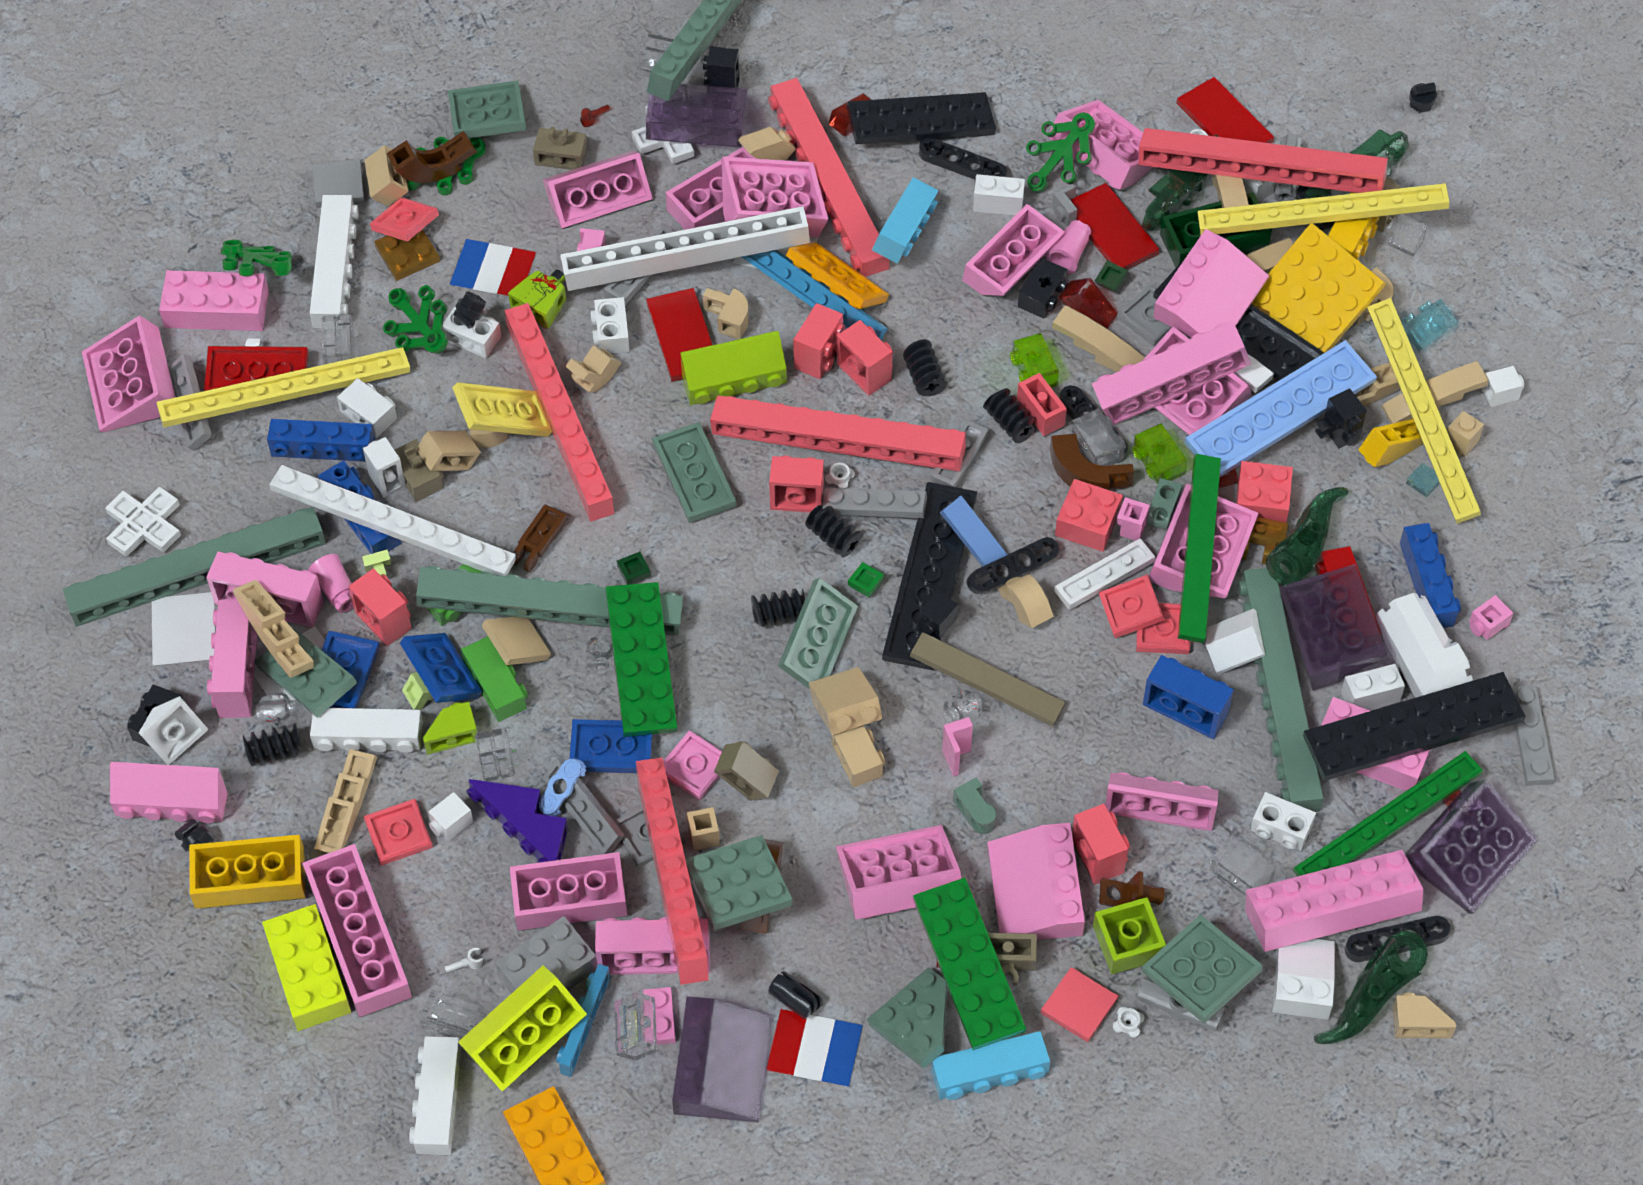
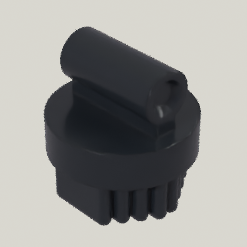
M1420 83L1411 88L1409 94L1411 108L1419 113L1431 110L1437 97L1435 83Z
M466 291L463 298H460L456 303V310L453 315L470 329L475 325V320L481 319L486 301L479 295Z
M190 819L175 831L176 838L182 840L181 847L186 852L189 851V845L214 842V839L208 834L209 830L204 825L199 827L194 819Z

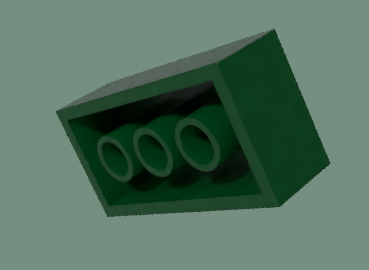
M1254 192L1246 194L1249 205L1259 204ZM1221 201L1162 217L1160 236L1175 268L1182 260H1185L1201 236L1198 211L1222 208ZM1272 228L1217 235L1228 240L1245 254L1268 246Z

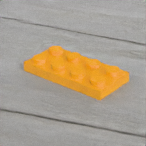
M817 242L790 247L786 254L796 267L808 271L813 279L829 286L831 292L843 296L854 308L862 309L886 303L889 297L886 291Z
M554 1086L503 1111L504 1118L540 1185H606L601 1172Z

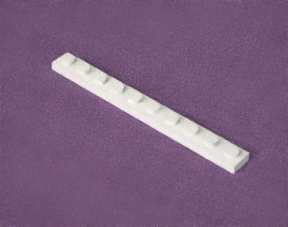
M281 465L270 482V490L483 572L506 576L516 560L514 553Z

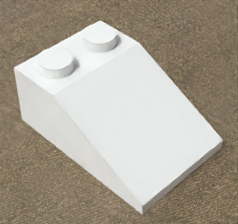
M1312 939L1277 949L1273 1013L1329 1019L1333 1007L1335 941Z

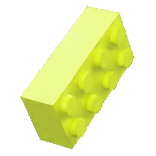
M316 904L263 921L262 924L297 1031L350 1014L349 1003Z
M542 965L459 1040L458 1043L488 1078L503 1091L584 1018L587 1013L558 978Z

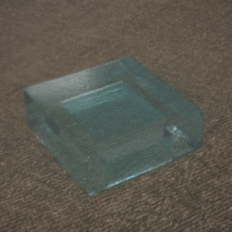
M1424 463L1406 481L1407 485L1426 498L1440 484L1435 471Z

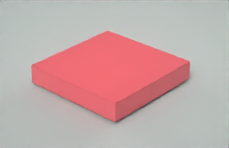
M401 197L374 219L370 226L372 231L408 242L433 221L439 213L435 207Z
M1148 574L1098 592L1115 638L1164 621Z
M1158 603L1164 621L1137 630L1136 652L1189 654L1190 641L1177 639L1180 604Z
M416 799L364 816L381 866L433 848Z
M1071 967L1042 1007L1041 1014L1088 1043L1117 1002L1118 995Z

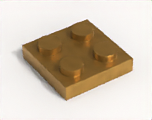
M423 229L408 242L388 235L374 241L375 248L396 281L440 262L437 251Z

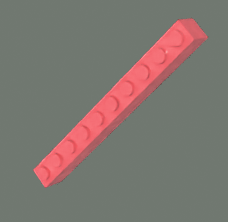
M794 78L770 86L771 96L768 97L770 108L772 111L776 110L780 127H784L786 133L791 136L790 142L796 148L795 155L798 162H812L814 164L827 216L830 215L832 219L831 223L836 234L839 233L841 236L843 250L845 252L848 251L850 254L853 269H858L859 273L864 277L888 270L889 259L872 251L879 233L799 80Z
M1150 128L1144 129L1139 144V165L1355 193L1383 190L1387 173L1388 158Z
M526 303L505 310L507 329L531 385L538 395L553 431L554 439L590 522L613 515V497L529 304Z
M717 395L710 419L713 435L932 468L937 467L959 472L966 449V432L956 429L948 430L934 428L929 425L921 426L907 422L887 421L881 418L873 419L860 417L855 414L846 415L833 411L813 410L807 407L786 406L781 403L772 404L758 400L739 399L733 396Z
M663 757L636 761L637 784L680 985L709 981L706 949Z

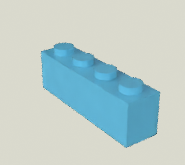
M913 177L879 233L872 251L897 264L902 256L907 257L914 245L911 241L915 243L922 231L919 227L924 229L930 217L927 213L932 215L938 204V201L934 199L939 190Z
M1041 1031L999 1041L974 1051L970 1048L938 1056L931 1062V1072L940 1100L945 1098L955 1100L966 1093L974 1091L975 1093H983L990 1090L991 1087L998 1085L1011 1086L1016 1084L1018 1080L1026 1078L1031 1080L1039 1079L1045 1076L1046 1073H1049L1050 1059Z

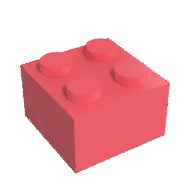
M818 303L815 304L793 339L794 369L820 380L825 372L831 370L834 357L837 354V335L845 330L842 313Z
M859 320L837 335V365L868 396L892 381V348L887 342H882L877 337L872 327L866 326Z
M772 456L769 480L770 510L810 513L815 507L822 505L824 460L813 457Z
M1241 461L1236 504L1258 512L1257 517L1286 523L1290 505L1293 467Z
M1074 479L1057 517L1055 536L1104 552L1116 524L1123 495Z
M373 568L348 586L355 613L386 646H389L412 629L410 623L411 614L407 609L408 600L401 591L396 592L392 588V584L386 575H380Z
M1105 804L1074 815L1072 828L1073 845L1094 885L1100 883L1102 878L1111 879L1123 874L1126 862L1128 861L1127 853L1130 849L1126 836L1124 834L1121 835L1117 829L1118 823L1112 811L1108 812Z

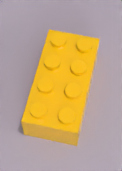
M300 834L189 845L190 897L195 909L306 898L305 870L303 866L305 854Z

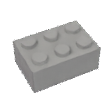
M565 916L495 962L498 977L511 993L542 965L553 973L567 990H570L589 977L591 972L595 973L597 968L596 955Z

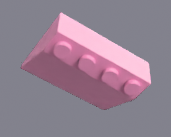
M1100 100L1058 113L1054 124L1070 122L1075 115L1082 112L1088 113L1094 118L1095 128L1089 135L1090 153L1093 159L1086 166L1091 169L1092 173L1108 181L1111 187L1121 190L1132 186L1154 168L1139 165V144L1143 132ZM1085 120L1079 123V128L1085 126ZM1070 132L1056 133L1054 137L1048 138L1052 141L1062 140ZM1079 139L1073 145V155L1076 161V155L1080 151ZM1083 154L1081 161H1085L1088 158V154Z
M722 157L723 214L725 222L804 206L809 237L819 238L828 221V216L812 162Z
M1205 229L1155 302L1153 318L1170 327L1174 326L1181 333L1189 337L1198 333L1205 334L1214 330L1215 326L1223 322L1229 323L1233 321L1236 326L1269 278V275L1228 240Z
M139 315L82 351L98 427L102 433L159 418L157 402L176 398L159 327Z
M1173 326L1148 355L1162 353L1169 346L1176 343L1182 344L1190 339ZM1231 373L1154 408L1186 434L1191 435L1247 401L1252 396V393L1247 383L1234 373Z
M1187 483L1179 498L1148 576L1150 582L1178 592H1182L1191 485ZM1221 497L1217 499L1209 596L1226 598L1257 519L1258 512Z
M1070 823L1041 825L987 842L999 933L1037 934V940L1083 936L1085 920Z
M942 825L836 846L855 919L871 918L876 915L896 913L900 910L915 908L913 895L961 879L959 866Z

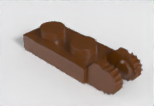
M544 504L518 541V545L513 552L516 555L513 565H518L526 550L530 552V555L526 559L523 569L527 572L532 571L539 557H542L568 520L567 514Z

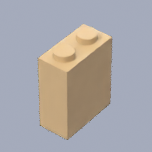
M859 667L809 682L813 705L831 735L882 719L878 696Z

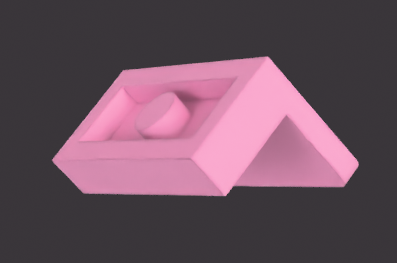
M969 717L943 726L942 751L953 776L959 775L960 755L971 752L973 725Z

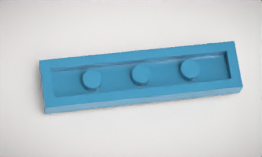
M598 964L595 973L591 972L586 983L588 991L586 996L581 997L578 1002L587 1015L567 1032L566 1037L568 1041L566 1046H561L557 1055L556 1062L559 1063L562 1075L572 1077L610 981V972L607 966Z

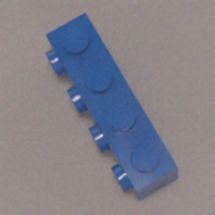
M271 419L267 437L271 457L366 462L363 448L375 441L372 424Z
M344 460L318 475V478L322 481L374 500L371 488L367 484L363 485L360 482L361 478L354 467L350 468ZM344 518L370 554L384 550L389 552L401 544V541L397 538Z
M1429 523L1406 526L1402 532L1400 546L1416 594L1419 598L1421 595L1426 597L1443 628L1454 627L1457 615L1461 612L1459 599L1454 597L1452 591V578L1446 574L1445 557L1439 553L1437 534L1432 532Z

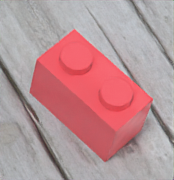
M1040 373L1018 383L1017 401L1023 404V409H1028V416L1033 415L1036 418L1034 424L1043 436L1065 426L1067 408Z

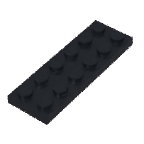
M986 92L848 101L846 107L855 145L915 141L926 138L944 139L995 135L996 131Z

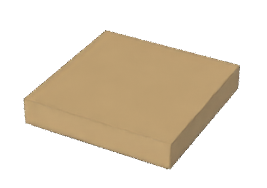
M507 617L488 619L482 624V628L506 665L547 661L551 656L550 651L527 618Z

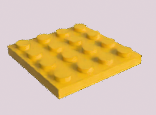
M1311 222L1268 273L1269 278L1252 304L1269 311L1268 316L1325 353L1336 345L1386 286V283Z

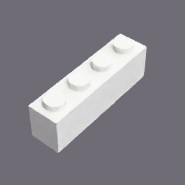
M328 708L318 718L312 715L310 738L313 748L321 751H330L332 749H345L347 751L349 749L356 751L372 750L375 752L398 750L403 753L420 751L423 720L420 710Z
M425 1036L424 1047H419L418 1063L422 1064L421 1073H416L415 1089L419 1090L418 1100H413L412 1115L416 1117L415 1126H411L409 1135L410 1144H414L416 1154L451 1155L461 1059V1045L458 1043V1037Z

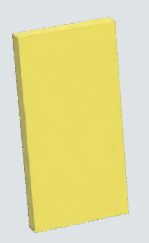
M459 382L452 387L469 429L548 437L553 432L536 391Z

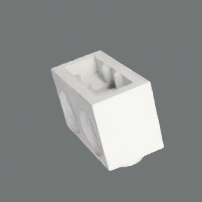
M624 297L594 300L595 310H590L592 325H597V330L592 331L594 345H599L600 348L605 349L610 354L630 352Z
M454 307L443 322L442 327L448 343L487 359L501 339L499 322L492 317L482 316L480 320H475V325L472 328L468 329L453 315L456 307Z
M1265 792L1253 817L1250 831L1255 832L1261 838H1270L1277 841L1288 849L1301 851L1313 826L1316 812ZM1270 816V817L1274 818L1275 820H1274V821H1268V820H1266L1264 817ZM1289 827H1297L1300 831H1293Z

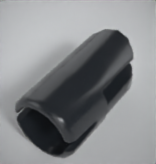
M786 971L781 972L783 975L778 974L768 989V993L803 1019H806L823 1005V1000L818 994Z

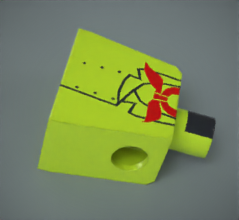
M555 269L550 276H547L540 271H534L508 293L510 308L528 303L536 322L548 329L566 301L565 286L563 285L565 281L564 273Z

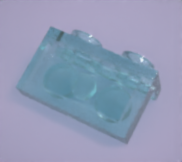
M1442 299L1434 303L1428 300L1418 307L1420 311L1414 316L1411 313L1401 320L1406 335L1418 351L1424 349L1458 323Z

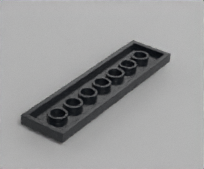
M1184 260L1154 291L1153 298L1156 300L1159 298ZM1252 304L1236 325L1247 354L1273 372V377L1278 381L1324 354L1323 351Z
M927 482L925 488L927 501L924 518L917 519L882 660L934 671V668L910 657L922 632L925 633L918 625V611L937 590L952 599L965 544L940 512L960 496L963 497L974 511L977 491Z
M1500 672L1305 730L1303 738L1323 781H1327L1524 722L1526 716L1504 672Z

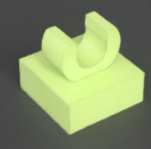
M388 550L362 557L366 572L374 568L380 575H386L384 566L391 565Z
M417 672L411 673L402 691L413 710L423 709L427 700H433V697Z

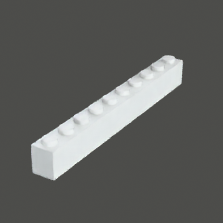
M804 206L561 254L567 288L568 291L807 244L810 243Z

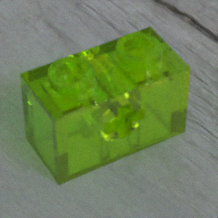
M1042 333L1014 340L1010 359L1012 365L1018 367L1020 382L1040 373L1051 388L1058 386L1059 370Z
M1162 423L1135 435L1134 446L1132 447L1133 454L1137 460L1143 462L1148 476L1154 479L1157 484L1160 478L1172 481L1186 474L1188 460Z

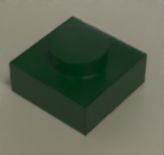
M1107 260L1094 281L1097 285L1118 294L1130 273L1127 269Z
M640 551L616 561L626 585L651 577V571Z

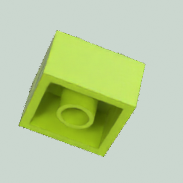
M1148 897L1100 910L1094 914L1093 929L1111 975L1143 966L1166 946Z

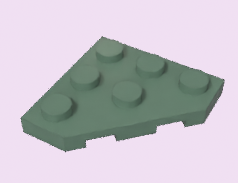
M928 967L867 1018L868 1024L872 1029L923 1069L945 1050L944 1029L947 1022L946 1001L949 994L945 979Z

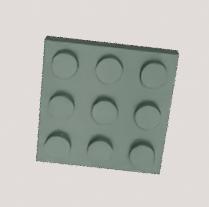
M518 80L448 90L454 137L462 131L470 139L526 130Z
M763 835L685 859L689 877L713 931L792 906V897Z
M1200 914L1142 966V973L1204 1024L1262 971L1263 965Z

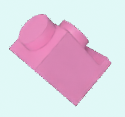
M580 228L581 242H578L577 251L606 246L605 231Z
M1125 497L1117 517V525L1121 526L1120 536L1135 541L1142 537L1147 524L1150 505Z
M1495 595L1472 611L1469 620L1470 629L1474 635L1478 637L1482 635L1488 640L1503 628L1509 627L1513 612Z

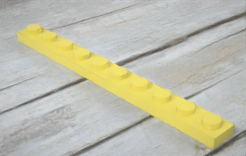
M1446 183L1201 210L1198 211L1200 235H1202L1205 229L1215 234L1305 225L1311 222L1314 224L1449 209V197Z
M1389 298L1368 306L1369 315L1456 524L1481 515L1479 506L1392 299Z
M402 347L158 401L157 409L164 428L348 387L357 378L365 383L410 373V365Z

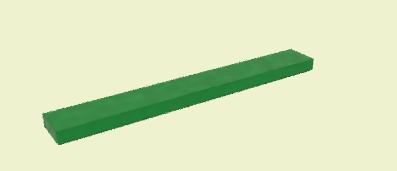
M1195 454L1177 639L1204 643L1206 639L1221 458Z
M1464 751L1293 868V872L1298 877L1355 862L1482 775L1483 770Z

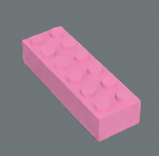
M1223 322L1215 326L1214 330L1205 334H1195L1189 341L1169 346L1162 353L1150 354L1137 364L1125 365L1119 372L1112 375H1103L1096 382L1092 383V386L1109 423L1113 426L1251 365V362L1234 322Z
M353 844L303 862L307 879L358 1016L362 1017L412 998L407 979L356 845Z
M1398 850L1247 889L1245 912L1266 952L1422 911L1423 887L1403 850Z

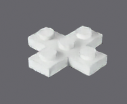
M666 100L645 106V112L651 125L632 131V138L640 154L663 147L672 164L694 157V150L688 138L707 132V125L699 109L676 116Z
M158 487L141 504L122 491L105 507L107 514L121 523L106 538L107 543L126 557L144 540L164 553L181 536L180 531L165 520L180 505L178 499L161 487Z

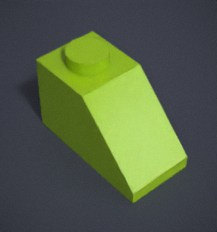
M469 702L454 703L442 709L423 737L427 755L479 742Z

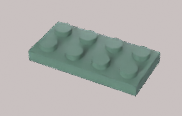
M700 422L652 438V444L689 523L737 506L736 499Z
M821 578L813 580L778 667L808 689H810L809 682L830 676L858 606Z
M292 628L299 636V645L314 661L312 669L290 678L269 650L263 653L254 663L264 674L318 718L357 684V681L349 672L299 631Z

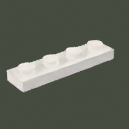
M1140 538L1056 585L1054 592L1068 610H1071L1099 594L1098 592L1110 588L1154 563L1155 556Z

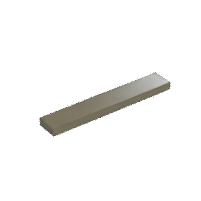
M922 632L910 654V657L1052 727L1064 707V701Z

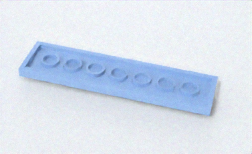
M1345 340L1187 436L1184 443L1194 455L1202 454L1221 458L1220 478L1241 465V461L1251 459L1324 414L1328 398L1349 388L1356 394L1373 384L1377 376Z

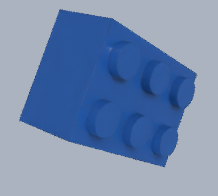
M1161 655L1147 678L1143 705L1214 740L1228 717L1234 689L1222 681H1215L1205 676L1199 670H1192L1182 665L1174 658H1167Z

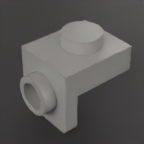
M1074 184L1062 187L1053 193L1052 209L1056 218L1062 221L1066 227L1076 220L1077 208L1070 201L1076 197V187Z

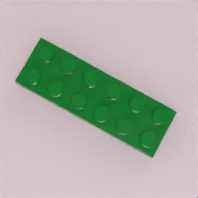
M658 582L606 586L605 592L623 737L677 732Z
M964 877L913 895V901L972 1050L974 1051L1025 1033V1024L966 878Z

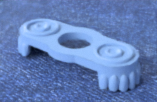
M568 759L562 764L556 775L552 776L548 782L547 789L539 801V808L544 815L557 817L558 814H561L560 806L571 795L573 786L578 778L585 776L586 766L584 762L579 759ZM560 779H564L567 783L566 791L562 794H556L554 791L555 783Z

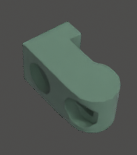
M1160 478L1151 504L1152 507L1147 525L1167 530L1182 493V484Z
M976 777L954 789L953 802L977 833L988 834L995 827L996 811L992 805L987 804L981 797L982 784Z

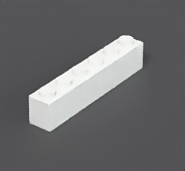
M323 195L310 306V318L313 328H343V321L348 318V304H345L346 298H350V284H347L348 278H352V264L349 263L350 259H354L352 239H356L354 220L358 219V205H354L352 195Z

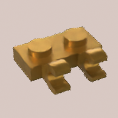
M1257 517L1241 559L1246 560L1250 543L1265 546L1262 564L1272 566L1275 548L1283 549L1289 523Z

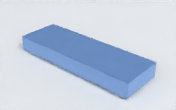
M962 496L958 497L940 512L982 567L1008 555Z

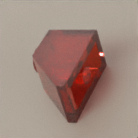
M1091 278L1070 281L1058 297L1064 306L1066 305L1087 316L1106 329L1117 316L1116 310Z

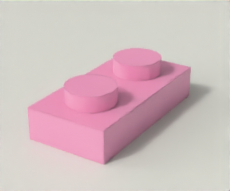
M671 987L644 989L648 1046L676 1043Z

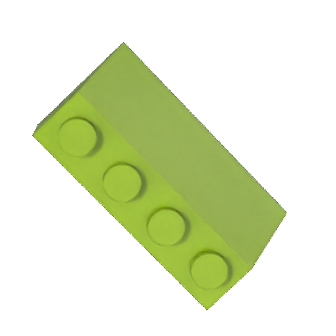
M779 331L681 352L682 380L690 405L704 404L715 400L717 395L727 397L746 392L752 393L759 389L778 387L781 384L787 383V369Z

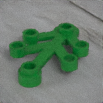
M1085 112L1079 113L1070 122L1054 124L1051 121L1043 123L1041 130L1044 135L1054 137L1056 133L1070 132L1065 139L1043 143L1031 140L1027 143L1026 150L1032 156L1055 151L1039 172H1034L1028 177L1027 185L1033 192L1042 193L1047 189L1049 184L1047 177L1062 158L1064 160V170L1061 173V179L1066 184L1076 182L1077 174L1074 171L1073 145L1078 139L1080 151L1076 155L1077 161L1082 165H1089L1092 162L1093 156L1090 153L1089 135L1095 128V120L1090 114ZM1085 120V126L1079 128V123ZM1053 126V130L1050 133H1046L1047 127ZM1033 145L1038 146L1035 152H1031V147ZM1088 154V158L1085 161H1081L1082 155ZM1068 173H1072V178L1070 180H1066V175ZM1035 178L1040 179L1037 185H1033V180Z
M444 137L436 138L433 142L434 149L440 147L438 146L439 144H444L449 140ZM479 137L470 138L477 152L464 161L463 169L458 172L459 182L463 185H468L473 181L472 169L475 159L482 157L486 151L485 143ZM422 147L416 148V149H418V150H423V151L426 150L425 148H422ZM453 175L438 181L437 188L439 194L446 196L452 192L451 180ZM406 180L408 190H416L421 184Z
M232 239L224 241L223 247H221V254L226 255V258L222 260L224 270L238 269L237 258H243L242 264L239 265V275L251 276L254 274L253 261L271 267L274 274L278 276L288 275L289 270L292 269L291 252H276L274 246L244 247L241 240Z
M424 285L418 291V296L422 299L420 314H418L410 304L411 296L402 288L391 290L388 295L389 303L397 310H402L412 321L411 323L397 324L393 320H388L384 324L383 331L388 336L395 337L398 334H402L395 340L396 347H403L404 351L413 348H425L430 353L438 354L443 352L448 344L446 334L442 331L444 315L448 310L447 305L439 299L432 302L435 297V291L430 286ZM430 311L435 314L432 329L428 325ZM421 332L424 337L410 339L404 334Z

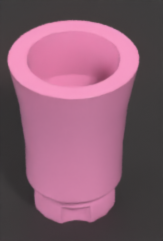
M1079 220L1072 221L1065 228V235L1045 255L1046 260L1068 269L1067 275L1073 274L1076 271L1080 257L1089 242V235L1091 234L1090 227Z
M328 554L316 560L309 567L308 571L317 575L320 589L331 605L335 606L339 613L352 610L354 607L348 587L352 582L345 572L337 554Z

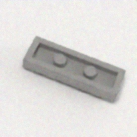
M965 420L959 430L966 432V449L960 472L936 467L931 475V481L937 484L956 487L987 438L989 429Z

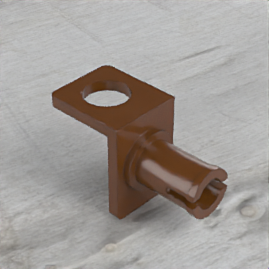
M1138 871L1128 883L1105 878L1100 880L1099 903L1101 905L1114 907L1148 897L1149 902L1161 905L1164 900V888L1143 884L1142 871ZM1108 887H1114L1119 891L1120 898L1118 900H1112L1107 896L1106 890Z

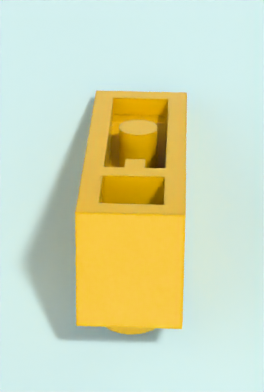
M1410 419L1373 428L1358 450L1373 467H1378L1394 462L1423 445L1414 420Z

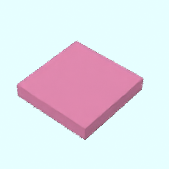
M689 730L663 760L667 779L700 801L720 778L714 770L722 751Z

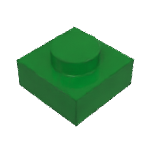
M862 562L848 579V586L870 598L884 580V574Z

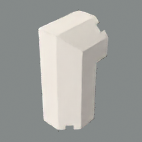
M1411 593L1391 601L1388 611L1385 612L1384 609H1381L1377 612L1376 620L1381 636L1415 698L1473 681L1472 675H1466L1465 669L1470 668L1467 657L1459 643H1451L1452 640L1448 638L1425 596L1421 595L1419 598L1417 594Z

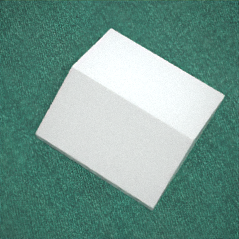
M1254 608L1207 627L1206 647L1217 674L1224 673L1265 656L1257 612Z
M179 696L153 708L139 734L167 765H170L209 729Z

